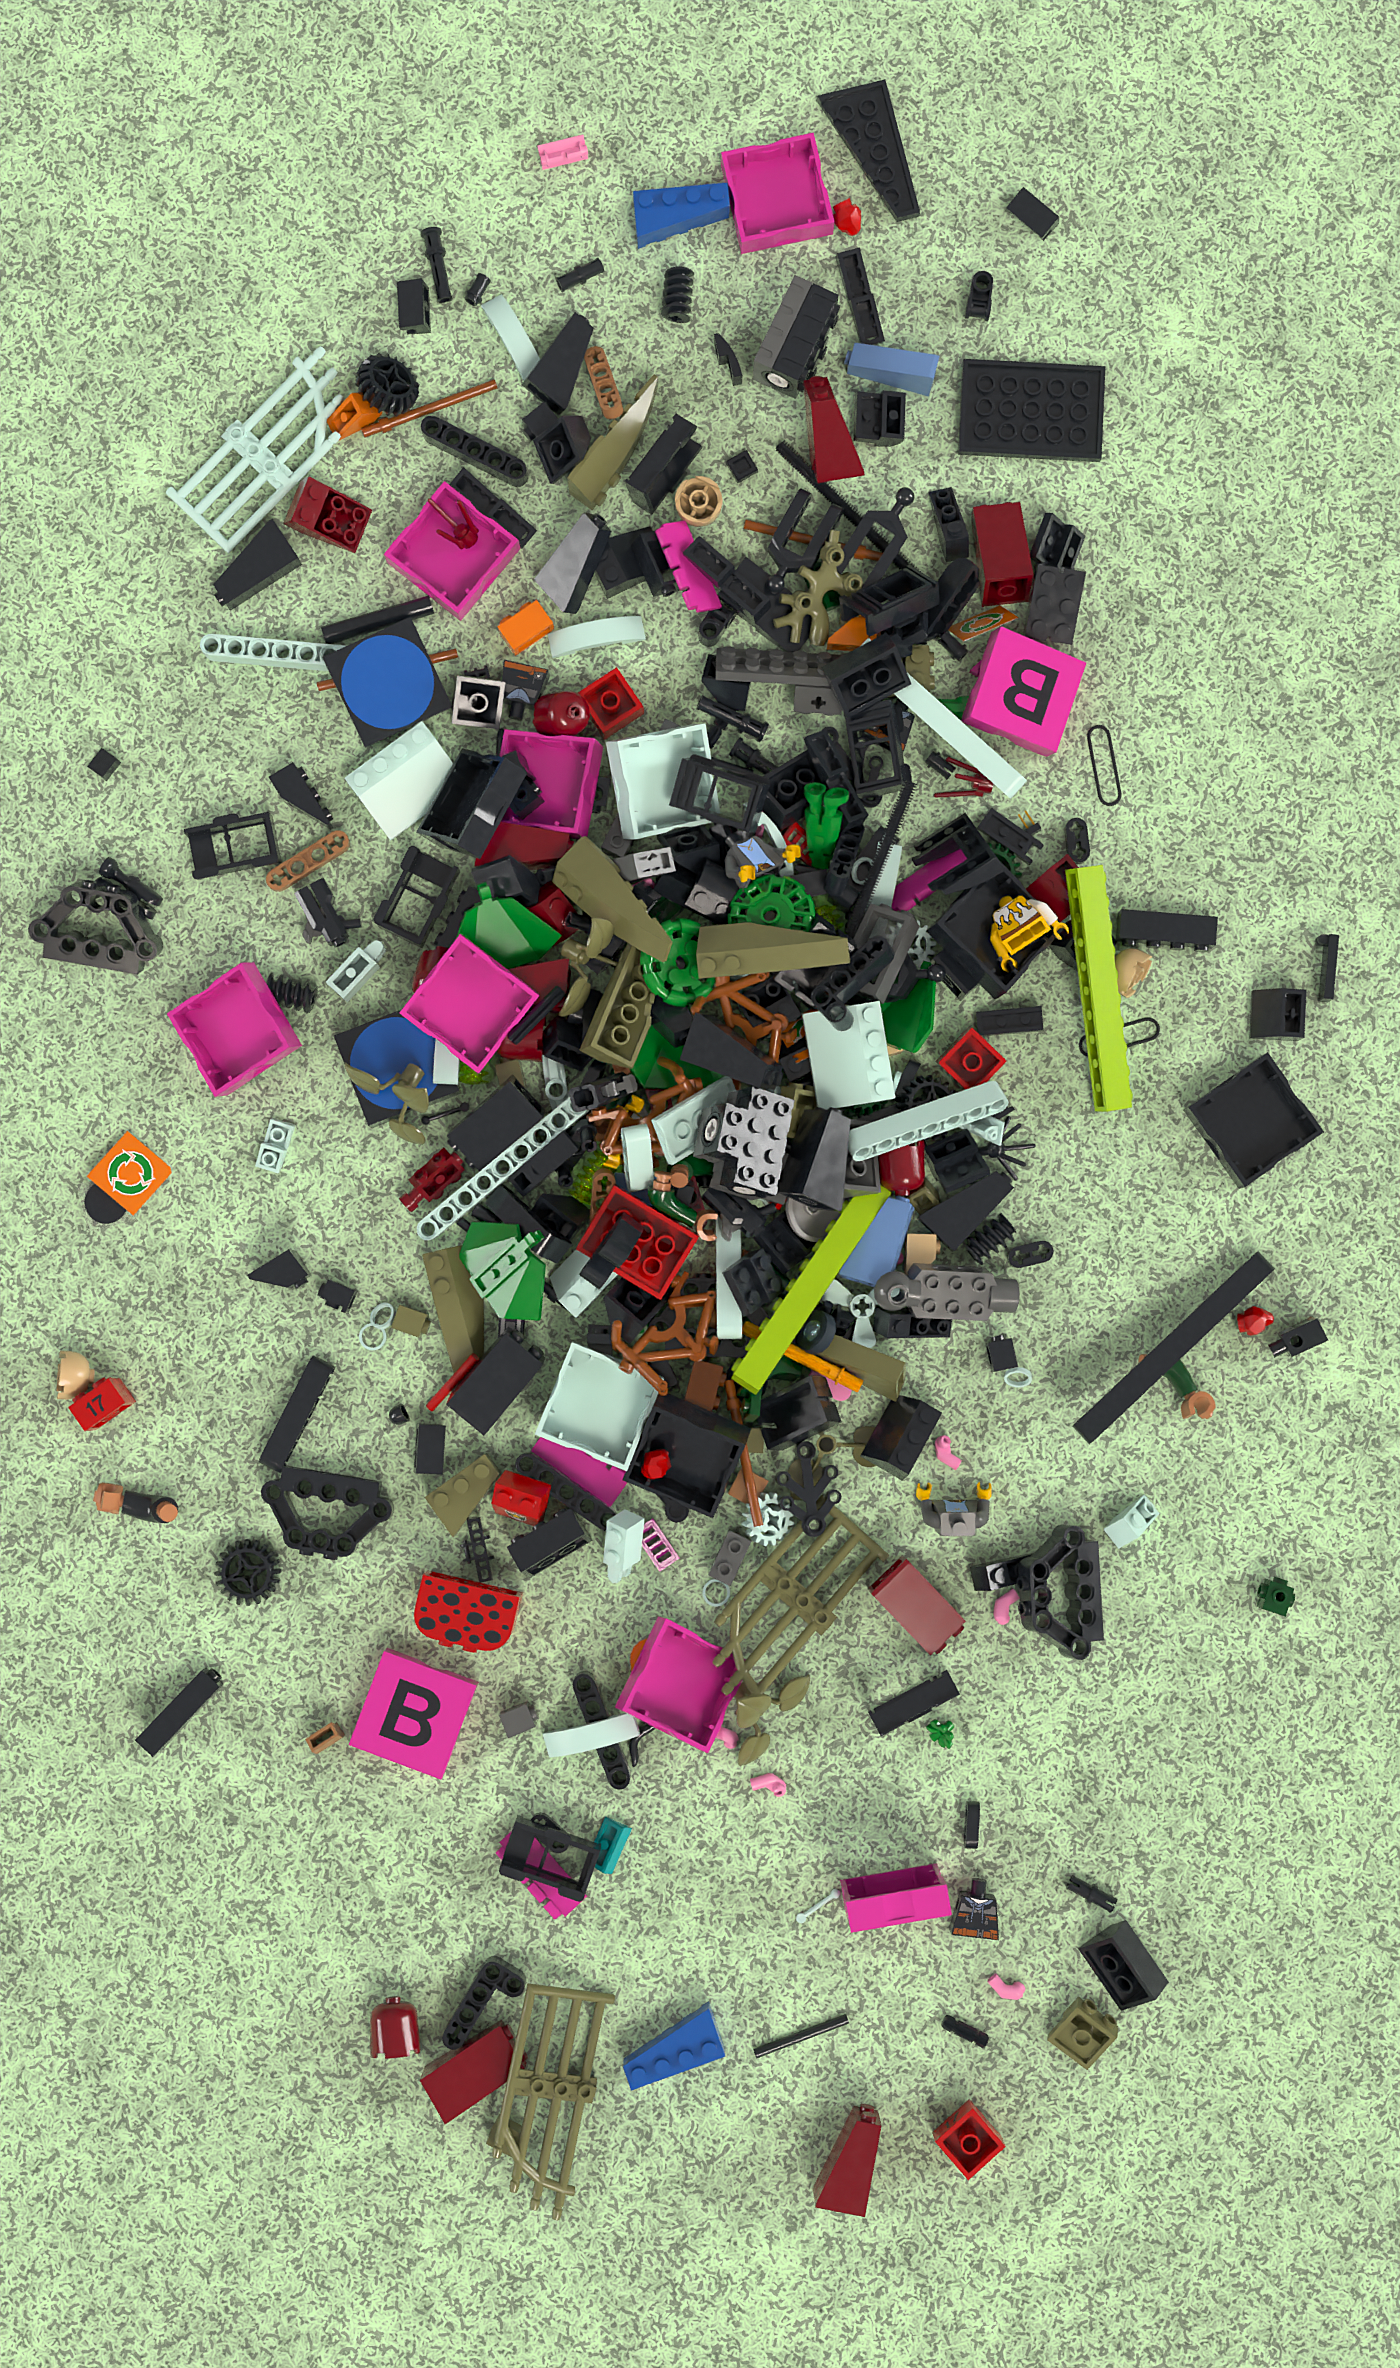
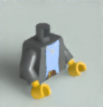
M733 833L726 839V844L730 847L724 860L726 876L734 879L739 888H747L752 882L751 880H755L756 877L775 874L777 877L784 861L787 860L788 863H792L795 861V857H801L800 846L792 844L786 848H775L766 844L757 836L743 841L737 833Z
M928 1482L927 1490H923L920 1488V1483H918L916 1497L921 1500L920 1507L923 1521L927 1526L934 1528L940 1536H974L976 1529L987 1524L990 1501L988 1499L992 1496L991 1483H989V1488L986 1490L980 1488V1482L977 1484V1497L980 1499L978 1501L929 1500L932 1485Z

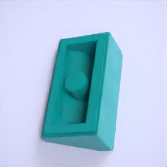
M608 1817L604 1818L594 1841L595 1843H601V1851L595 1869L604 1874L613 1873L632 1828Z

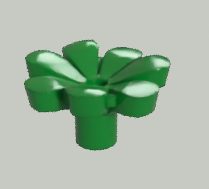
M936 1719L932 1720L926 1726V1729L932 1733L929 1735L933 1742L938 1740L941 1747L950 1749L954 1738L953 1733L950 1731L954 1729V1724L949 1720L944 1724H940Z

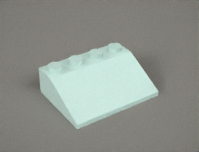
M421 721L346 776L345 780L391 841L426 815L453 763L429 729Z
M880 1001L846 1006L854 1017L853 1025L846 1031L836 1030L820 1011L802 1014L817 1107L827 1110L829 1107L839 1108L895 1098ZM844 1013L839 1014L836 1020L841 1019Z

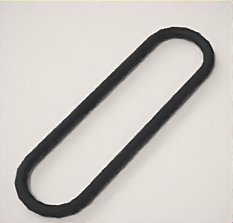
M1095 725L1089 729L1087 741L1097 794L1102 804L1114 806L1120 801L1122 792L1111 734L1105 726ZM1097 728L1103 729L1108 738L1118 790V797L1112 803L1104 801L1101 795L1091 743V733Z
M1147 1017L1124 1023V1027L1144 1021H1151L1156 1026L1154 1036L1126 1044L1127 1047L1156 1039L1160 1032L1158 1022L1153 1018ZM1084 1035L1079 1041V1050L1084 1056L1088 1057V1053L1082 1048V1043L1086 1039Z

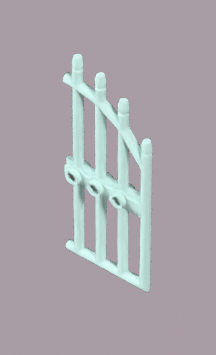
M321 346L304 362L300 357H296L292 364L297 369L243 424L237 419L226 429L221 436L226 442L178 491L173 487H169L166 491V494L228 554L341 437L335 431L325 440L327 419L343 403L344 397L338 394L332 399V402L325 406L322 396V390L329 384L330 380L336 377L338 372L332 367L317 382L310 372V369L317 363V360L321 359L326 352ZM303 377L310 389L259 440L250 431ZM314 399L317 416L276 457L267 447ZM316 431L314 452L293 473L284 463ZM234 449L243 458L193 507L185 497ZM251 465L259 475L212 523L208 522L201 514ZM268 481L276 491L227 540L218 530Z

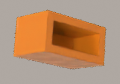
M537 600L532 603H525L520 607L518 613L514 616H506L500 621V625L497 626L499 634L515 656L554 630L552 620Z

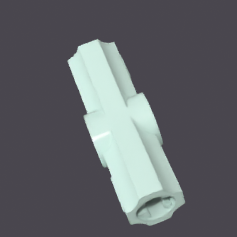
M543 1055L542 1065L546 1087L545 1092L553 1111L570 1096L564 1065ZM561 1084L563 1087L562 1095L553 1097L550 1093L552 1085ZM558 1113L555 1119L558 1127L561 1128L565 1125L566 1118Z

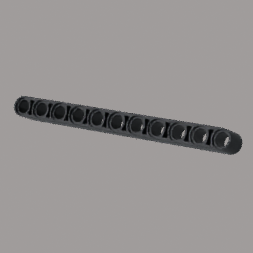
M1257 1251L1072 1427L1090 1445L1275 1270L1272 1264Z

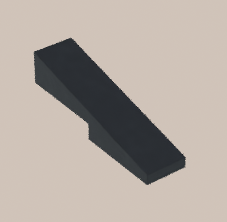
M860 247L837 253L835 259L860 343L874 345L885 342Z
M464 467L450 482L449 485L468 499L480 513L493 519L517 538L521 549L537 532L531 524L502 498H497ZM527 532V536L524 539H521Z
M698 536L683 552V555L754 624L771 608L770 599L737 572L734 565L702 537Z
M826 729L806 736L804 742L820 780L826 786V792L837 787L849 791L848 801L837 808L843 814L841 821L842 831L844 832L863 824L869 814L848 780L846 773L849 769Z

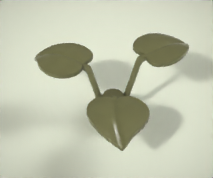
M591 918L592 927L587 946L572 938L564 943L561 955L571 960L570 966L574 967L581 977L574 982L558 1015L567 1016L580 1010L587 1001L591 984L587 982L588 977L578 965H584L590 958H595L617 966L618 962L598 955L602 949L609 945L612 939L614 926L610 921L603 918Z
M347 1063L344 1064L346 1072L353 1083L371 1094H378L380 1090H384L395 1081H398V1084H394L392 1090L404 1102L398 1121L390 1119L389 1126L401 1139L423 1145L426 1141L423 1133L415 1126L404 1122L407 1107L420 1113H425L428 1110L427 1088H416L425 1075L423 1070L409 1063L402 1074L396 1073L392 1079L384 1084H380L374 1076L356 1069Z
M865 1426L857 1429L853 1436L855 1443L837 1442L832 1435H825L824 1432L819 1433L820 1437L816 1443L819 1454L815 1463L811 1460L814 1486L822 1476L823 1467L818 1465L823 1455L833 1453L837 1447H854L853 1457L857 1463L864 1467H875L876 1465L860 1456L875 1427ZM797 1459L790 1465L788 1473L795 1482L804 1488L801 1463ZM790 1491L793 1500H802Z
M809 1674L796 1677L787 1682L781 1689L778 1699L771 1698L767 1694L748 1696L751 1693L744 1682L740 1684L734 1696L737 1703V1724L740 1728H747L753 1725L755 1729V1735L748 1737L739 1750L738 1765L740 1767L758 1759L770 1744L769 1734H761V1730L756 1723L760 1716L770 1707L771 1703L779 1705V1709L783 1712L795 1708L808 1691L810 1685Z

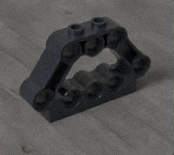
M82 880V882H75L61 891L60 898L44 915L33 920L28 927L30 937L34 941L44 944L42 958L136 975L144 970L145 961L153 960L162 952L163 941L158 935L154 934L140 910L139 900L133 892L120 889L121 886L115 884L100 886L93 880ZM72 891H76L79 894L80 901L73 899ZM96 895L103 898V906L96 902ZM120 899L125 900L128 904L127 910L121 908L119 904ZM80 906L87 907L93 913L108 910L117 917L131 943L125 939H118L114 942L108 941L107 938L100 934L84 937L77 930L62 933L58 932V928ZM40 923L47 927V934L41 931ZM68 938L74 940L75 948L69 946ZM91 942L98 945L99 952H95L92 949ZM144 942L152 946V952L145 950ZM115 946L122 949L123 957L116 954Z
M696 1273V1278L687 1279L680 1296L685 1295L684 1287L690 1283L697 1286V1294L707 1293L708 1288L712 1284H716V1278H711V1274ZM667 1306L659 1317L654 1318L650 1322L649 1327L655 1326L658 1322H664L669 1329L675 1322L676 1312ZM761 1306L752 1314L747 1315L750 1322L759 1327L766 1317L770 1319ZM685 1329L687 1332H693L696 1335L697 1331L695 1329ZM717 1329L708 1330L706 1338L710 1333H717ZM744 1335L746 1341L742 1347H735L731 1339H721L715 1355L710 1354L709 1347L705 1346L707 1350L705 1357L743 1358L748 1353L745 1348L752 1338ZM676 1337L665 1341V1350L685 1348Z
M286 1465L282 1467L280 1479L266 1482L261 1489L262 1499L270 1505L283 1531L284 1543L292 1549L299 1550V1554L314 1556L315 1552L323 1554V1558L338 1560V1556L347 1557L357 1550L359 1543L378 1524L390 1519L394 1513L393 1502L389 1498L380 1496L382 1481ZM303 1480L311 1484V1491L308 1494L303 1493L300 1489V1484ZM327 1484L335 1488L336 1493L333 1498L327 1497L324 1493V1488ZM272 1485L280 1488L281 1494L278 1498H273L270 1495V1487ZM351 1488L359 1491L360 1497L357 1502L351 1501L348 1497V1492ZM288 1491L294 1492L301 1499L318 1496L325 1503L342 1500L349 1507L367 1504L369 1509L344 1533L339 1535L332 1534L326 1528L310 1531L303 1525L288 1495ZM378 1503H383L387 1507L385 1516H379L376 1513L375 1507ZM294 1529L302 1532L303 1538L301 1542H296L292 1539L291 1534ZM318 1533L326 1536L327 1543L325 1546H320L316 1543V1535ZM342 1537H346L351 1541V1548L349 1550H344L340 1547V1539Z
M1058 1525L1052 1531V1536L1030 1557L1021 1560L1018 1566L1017 1588L1020 1596L1018 1611L1021 1615V1623L1026 1630L1036 1632L1058 1648L1062 1656L1083 1660L1091 1652V1642L1104 1640L1098 1541L1085 1540L1084 1532L1078 1526ZM1069 1533L1070 1539H1069V1541L1067 1542V1539H1066V1538H1067V1534ZM1063 1560V1569L1068 1575V1582L1064 1588L1065 1596L1069 1599L1066 1620L1071 1625V1630L1053 1618L1048 1609V1604L1052 1600V1592L1047 1587V1579L1050 1573ZM1078 1562H1080V1569H1079V1571L1077 1570V1564H1078ZM1036 1565L1037 1571H1036V1574L1034 1575V1574H1033V1568H1034V1566ZM1080 1586H1081V1589H1082V1590H1081V1594H1080V1596H1079L1078 1591H1079V1588H1080ZM1038 1591V1597L1035 1600V1592ZM1081 1612H1083L1082 1620H1080ZM1039 1615V1623L1036 1624V1618ZM1076 1642V1648L1073 1651V1644Z

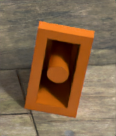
M351 393L327 419V424L332 433L336 431L340 434L339 440L360 431L361 428L372 425L383 412L378 413L377 408H370V403L363 401L364 395Z
M859 615L852 618L828 638L827 650L853 651L860 647L867 638L870 640L875 639L877 634L870 637L867 636L865 618Z

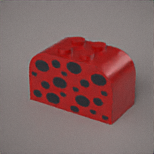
M428 1570L422 1575L414 1609V1620L419 1631L426 1637L439 1640V1645L453 1647V1644L463 1646L462 1650L477 1653V1650H496L508 1641L514 1631L523 1592Z

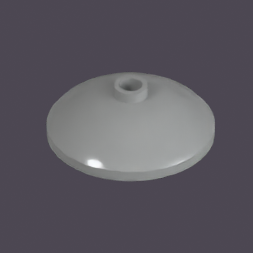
M788 1197L786 1199V1214L791 1228L799 1237L810 1242H817L819 1239L824 1241L828 1235L825 1230L832 1219L837 1221L841 1216L838 1211L812 1209ZM849 1197L843 1198V1203L845 1200L849 1201Z

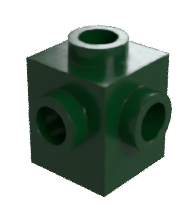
M1275 1576L1273 1581L1265 1578L1264 1583L1259 1585L1257 1597H1259L1257 1607L1286 1617L1288 1608H1291L1295 1601V1593H1293L1295 1588L1287 1586V1580Z

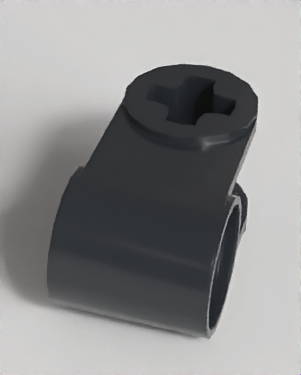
M979 271L973 276L967 299L965 319L976 317L983 318L986 322L989 321L993 277L987 271ZM982 282L986 284L987 288L980 289L976 284Z
M722 603L720 609L708 611L699 626L698 638L700 643L706 647L716 645L735 619L737 611L728 608ZM710 629L715 632V635L708 637L703 632Z

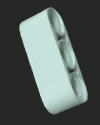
M645 1123L621 1128L625 1179L628 1191L635 1192L648 1189V1186H653L654 1180L651 1139L648 1126Z

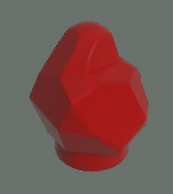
M849 198L833 206L835 212L833 218L835 225L840 231L850 236H855L861 229V210L856 204H852Z
M1249 1307L1244 1313H1237L1239 1332H1247V1335L1250 1336L1258 1335L1265 1330L1266 1326L1273 1324L1274 1316L1262 1308Z
M661 1448L646 1452L641 1466L643 1475L648 1479L662 1478L666 1471L671 1468L669 1453Z

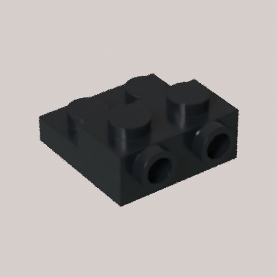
M763 1248L748 1252L722 1272L743 1316L752 1314L760 1306L773 1301L784 1292L781 1286L782 1279L778 1274H775L771 1266L772 1258Z

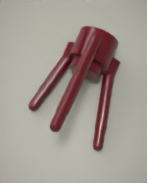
M429 498L428 503L454 528L453 533L455 537L440 529H437L436 533L456 544L461 550L474 546L478 540L477 533L479 529L473 524L461 500H457V504L467 524L461 523L458 525L438 504Z
M950 757L946 758V761L975 773L973 776L958 773L954 775L955 778L970 781L971 788L975 790L935 793V798L983 797L984 793L991 794L994 784L977 768Z

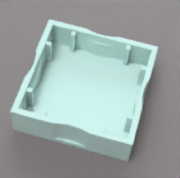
M705 723L690 724L606 742L623 839H639L666 833L678 827H693L711 823V821L706 820L703 816L669 806L682 758H690L691 755L696 754L711 759ZM702 773L694 806L705 809L704 803L707 802L713 781L711 774ZM715 786L711 800L712 807L709 810L720 814Z
M572 1341L535 1435L567 1448L582 1450L597 1460L627 1471L647 1417L657 1398L658 1391L635 1368L632 1374L621 1371L618 1366L622 1360Z

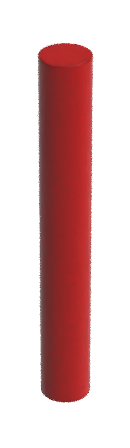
M474 1353L469 1356L426 1404L430 1411H434L480 1360L479 1357Z

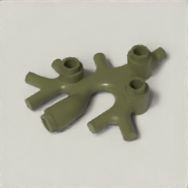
M830 530L829 542L825 541V546L820 551V558L822 560L820 569L812 571L802 565L798 571V574L806 578L810 583L808 592L798 590L793 592L792 595L780 594L779 603L791 605L792 612L786 616L773 619V623L776 629L787 625L792 627L790 642H800L803 618L809 614L812 617L809 632L810 644L824 646L828 640L830 627L829 616L822 603L824 594L829 590H834L840 596L845 595L848 597L851 593H856L863 586V580L859 575L852 572H845L840 575L837 572L836 566L840 565L844 560V552L840 548L841 544L838 543L840 534L838 530ZM835 552L836 556L832 559V555ZM840 611L839 625H845L849 620L842 621Z

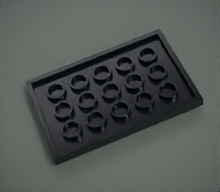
M963 359L958 455L1100 462L1102 459L1106 366Z

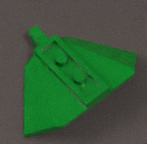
M486 882L476 884L481 902L475 903L474 907L465 912L457 937L460 933L506 969L541 959L562 936L514 898H491L490 888Z
M923 961L920 969H928L932 963ZM899 972L895 978V984H898ZM919 979L906 999L891 1003H880L887 1046L912 1053L920 1050L934 1027L935 981Z
M652 1025L648 1029L635 1064L630 1069L640 1085L647 1089H668L677 1085L672 1072L657 1063V1059L660 1056L675 1061L683 1069L686 1078L700 1077L703 1089L724 1077L722 1074L680 1060L684 1045L674 1048Z
M473 1221L460 1250L459 1259L471 1275L469 1280L481 1298L488 1300L499 1318L541 1320L546 1264L530 1251L533 1246L544 1239L540 1230L534 1233L530 1232L522 1239L519 1224Z

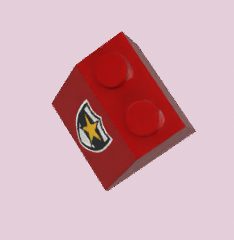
M505 1470L495 1483L491 1502L496 1514L535 1526L544 1521L551 1485Z

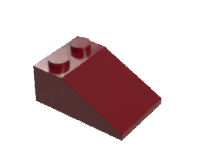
M552 881L547 882L539 889L538 903L526 907L562 935L553 946L568 939L579 930L566 927L565 920L570 911L578 913Z

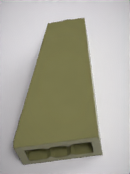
M834 1335L827 1349L815 1355L840 1368L845 1367L846 1372L864 1380L863 1386L895 1402L905 1383L906 1362Z

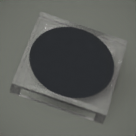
M93 1181L77 1184L88 1232L137 1220L136 1213L133 1216Z

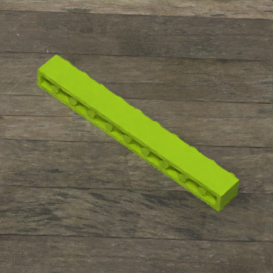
M1103 865L1068 869L1065 872L1094 1109L1098 1112H1109L1132 1108L1133 1093L1130 1089V1069L1126 1059L1127 1045L1123 1034L1124 1020L1120 1009L1121 996L1118 992L1117 984L1118 971L1115 968V947L1112 943L1111 935L1112 922L1109 918V898L1105 885L1106 873Z
M880 1185L881 1193L855 1196L850 1202L844 1201L842 1210L839 1212L841 1214L837 1221L832 1219L825 1230L828 1235L824 1241L819 1239L813 1247L812 1251L815 1254L812 1259L806 1258L799 1268V1271L802 1272L797 1280L792 1278L785 1290L789 1293L784 1300L782 1298L777 1300L772 1308L775 1312L772 1318H765L758 1329L761 1331L757 1339L752 1337L745 1350L748 1353L745 1358L741 1359L739 1357L731 1370L734 1371L731 1379L757 1395L892 1192Z

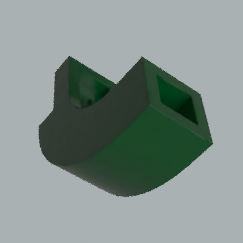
M783 1355L766 1381L781 1379L794 1382L801 1376L802 1364ZM738 1384L736 1396L745 1397L741 1403V1412L744 1413L743 1421L754 1422L760 1416L763 1386L755 1395Z

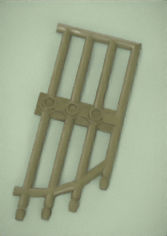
M823 1495L816 1501L817 1511L826 1501ZM833 1506L829 1514L834 1519L828 1524L825 1531L816 1538L787 1572L777 1561L803 1532L801 1527L802 1521L799 1520L722 1610V1613L716 1617L714 1623L718 1627L722 1626L727 1621V1618L730 1617V1640L720 1651V1654H717L712 1663L719 1667L732 1653L737 1669L729 1679V1682H726L721 1690L726 1696L734 1690V1687L741 1680H743L751 1692L748 1696L764 1694L766 1689L816 1631L822 1636L833 1624L837 1616L832 1611L877 1558L884 1562L889 1557L886 1551L837 1507ZM842 1525L852 1535L811 1584L805 1588L795 1578ZM860 1541L870 1552L825 1605L822 1604L814 1594ZM761 1581L771 1592L740 1627L741 1603ZM777 1599H781L789 1607L788 1611L744 1661L740 1643ZM796 1615H798L808 1624L807 1627L757 1685L749 1671Z
M527 1983L492 2157L496 2159L501 2157L502 2146L505 2142L514 2160L512 2180H510L509 2185L510 2192L517 2193L520 2186L519 2180L522 2177V2172H524L534 2181L530 2209L538 2210L543 2187L556 2192L554 2201L555 2207L552 2210V2219L558 2221L562 2216V2207L564 2206L566 2195L574 2196L575 2186L568 2185L584 2105L585 2103L592 2104L596 2093L597 2077L590 2076L605 2004H614L615 1995ZM535 1995L549 1996L534 2070L520 2069ZM558 1999H572L557 2073L544 2071ZM582 2001L596 2002L581 2075L567 2074ZM514 2095L528 2096L518 2145L508 2127ZM538 2098H547L552 2100L536 2170L525 2157ZM561 2100L573 2101L575 2104L559 2181H555L546 2177Z

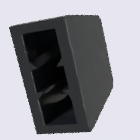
M556 1016L543 1031L544 1057L580 1072L593 1059V1057L580 1051L582 1044L579 1043L578 1026L568 1023L565 1016Z

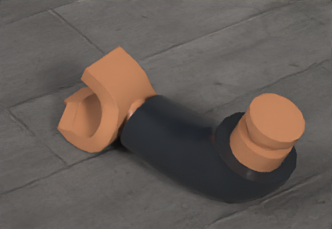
M103 1482L99 1484L97 1491L94 1493L93 1501L96 1502L97 1510L119 1514V1509L122 1507L121 1513L153 1523H169L178 1514V1505L171 1497L143 1494L125 1490V1494L122 1495L123 1486Z

